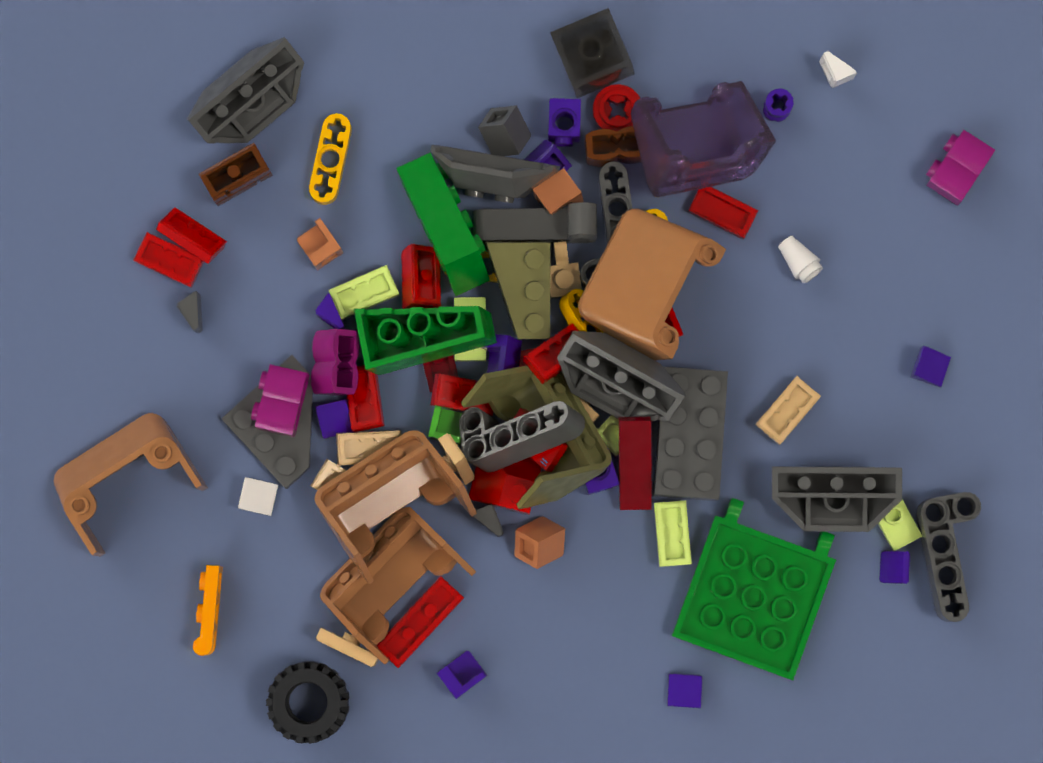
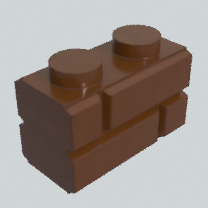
M254 142L199 173L200 178L217 206L257 185V181L262 182L273 176Z

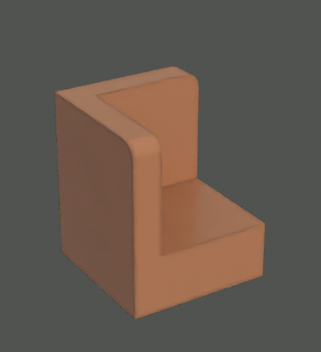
M564 168L532 189L537 202H541L551 215L569 203L584 202L582 192Z
M321 218L315 221L316 226L297 238V242L317 271L343 254L341 247Z
M543 516L517 528L515 531L514 556L536 569L562 557L564 554L565 528Z

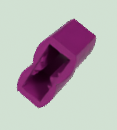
M964 129L959 136L954 133L943 148V150L948 152L942 162L936 159L926 173L931 178L926 186L957 206L962 202L995 152V149Z
M345 329L316 331L312 343L315 364L311 372V387L314 394L336 396L353 395L358 385V369L355 362L360 349L357 331Z
M271 364L268 371L262 372L259 389L263 390V395L260 402L254 403L251 420L256 421L255 427L257 429L295 438L309 383V374Z

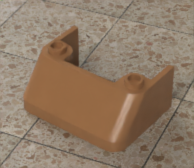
M148 413L139 417L61 467L54 476V486L63 509L92 556L101 557L106 553L86 523L95 515L97 510V501L90 488L143 454L153 467L161 470L169 469L180 462L196 489L204 491L208 488L165 419L157 414Z
M416 430L400 435L320 487L315 494V503L368 584L374 582V579L363 558L371 553L375 547V538L370 529L423 495L428 503L439 506L448 503L456 497L471 517L477 514L464 484L426 436Z
M410 507L401 508L394 513L373 535L375 547L363 560L374 582L368 584L352 560L349 559L325 583L320 593V598L349 632L384 665L389 659L376 646L388 633L389 621L384 614L428 570L433 575L440 576L450 572L458 562L471 576L476 573Z

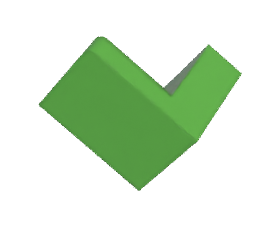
M435 405L428 435L429 439L438 441L440 437L448 433L456 444L461 446L459 420L463 413L442 409L441 406Z

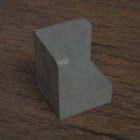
M517 105L491 108L478 127L493 155H519L531 137V133Z

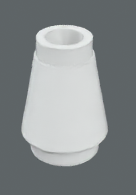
M794 236L786 238L778 246L796 280L800 279L802 283H807L823 269L819 263L820 258L796 240Z

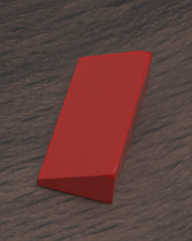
M410 244L401 253L402 308L441 307L440 263L434 248Z

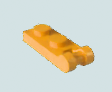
M206 565V572L201 571L199 590L204 591L203 604L198 603L196 622L201 623L200 637L193 643L194 652L200 656L210 655L216 648L223 567Z

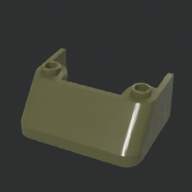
M527 366L485 373L461 402L463 408L489 403L495 415L504 421L513 419L520 408L527 409L530 412L555 401L566 403L584 416L585 427L583 432L577 438L566 442L568 448L552 472L542 471L535 478L534 484L516 504L518 509L561 499L603 473L612 461L607 446L581 400L570 392L563 371L543 385Z

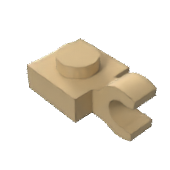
M566 241L554 242L556 265L550 266V297L559 298L573 289L582 290L579 264L578 262L569 263Z

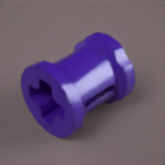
M779 88L772 90L767 95L764 101L763 114L769 121L781 122L789 116L794 105L791 93ZM774 101L776 103L781 101L784 103L782 110L780 108L775 110L772 108Z

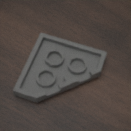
M293 355L280 365V367L309 374ZM310 374L295 438L259 430L255 427L256 421L251 420L254 403L260 402L263 395V390L259 389V385L222 418L226 425L285 489H288L310 469L313 390Z

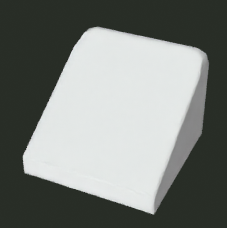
M829 51L824 52L819 61L832 88L854 79L857 74L856 70Z
M245 477L238 508L271 516L278 485Z

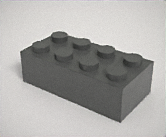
M664 367L686 394L669 421L658 420L653 496L717 501L720 497L728 371Z

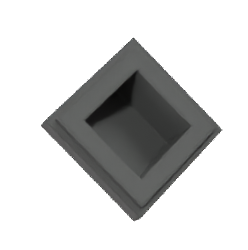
M195 291L177 303V307L191 328L196 333H200L203 331L201 296Z
M491 504L477 509V514L473 517L497 537L503 536L504 532L494 505L492 506Z

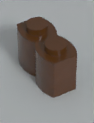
M629 126L618 132L610 129H598L585 135L586 163L590 166L603 167L606 163L617 161L625 164H637L647 160L651 153L649 129L646 127Z

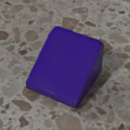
M544 140L524 159L558 165L560 170L564 168L567 171L572 167V164L555 144L548 140Z
M328 293L315 310L316 315L334 329L346 330L330 293Z
M923 345L920 347L911 378L942 387L951 357Z
M347 400L315 406L323 439L335 437L336 433L353 432L351 430Z
M909 551L881 552L879 578L881 583L907 584L909 582Z
M669 674L667 706L701 708L702 676Z

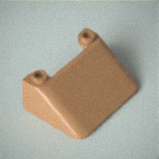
M641 209L627 210L621 216L580 297L578 304L579 312L587 322L602 332L607 333L655 361L673 359L679 346V334L675 328L665 323V320L694 261L705 267L717 265L721 261L726 249L710 238Z

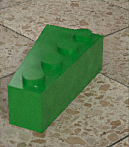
M431 152L397 167L401 183L418 219H421L426 236L434 248L444 273L446 272L455 297L490 281L481 253L486 251L482 240L478 234L472 236L469 228L473 227L472 221L466 209L463 211L459 210L457 204L461 203L454 185L447 186L445 180L449 179L441 165L435 162Z
M480 306L354 309L365 369L377 375L497 343L491 312Z

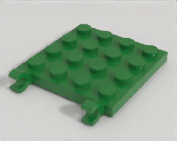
M731 498L725 517L714 516L671 636L794 680L836 559L828 557L835 535L820 531L815 550L806 549L738 524L737 521L744 502Z

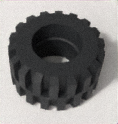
M316 662L297 663L279 673L274 678L273 684L270 685L268 690L269 696L266 699V706H268L269 710L267 714L269 720L273 721V727L276 731H280L286 739H292L296 743L301 744L317 743L337 732L346 720L345 718L350 707L349 692H347L345 681L338 675L339 673L329 668L328 665ZM303 683L318 685L323 689L327 697L326 711L315 721H302L295 717L290 709L289 700L291 693L297 686Z

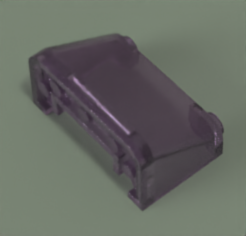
M742 81L718 84L705 102L661 110L662 105L659 99L643 97L634 103L630 113L646 183L654 197H664L743 180L755 173L776 142L775 137Z

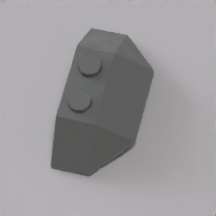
M285 37L251 50L203 90L187 120L207 143H248L295 103L304 61Z
M431 145L432 154L456 188L465 189L464 195L483 198L485 192L495 194L496 201L513 203L514 198H525L533 192L532 189L560 171V166L441 145Z
M573 331L557 356L570 392L618 419L619 417L651 416V421H669L686 394L660 363L607 333Z
M772 467V499L803 531L869 532L902 501V468Z

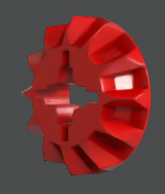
M621 84L607 86L597 94L594 100L593 117L600 129H610L618 132L625 127L637 126L642 118L643 104L641 98L636 91L628 86ZM626 100L627 102L623 109V112L626 114L625 117L616 115L609 119L612 112L610 103L618 106Z

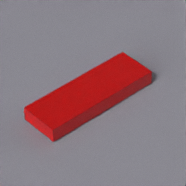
M440 576L376 646L399 668L464 597Z

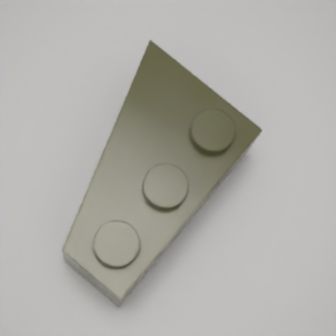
M484 241L515 337L518 339H550V242Z

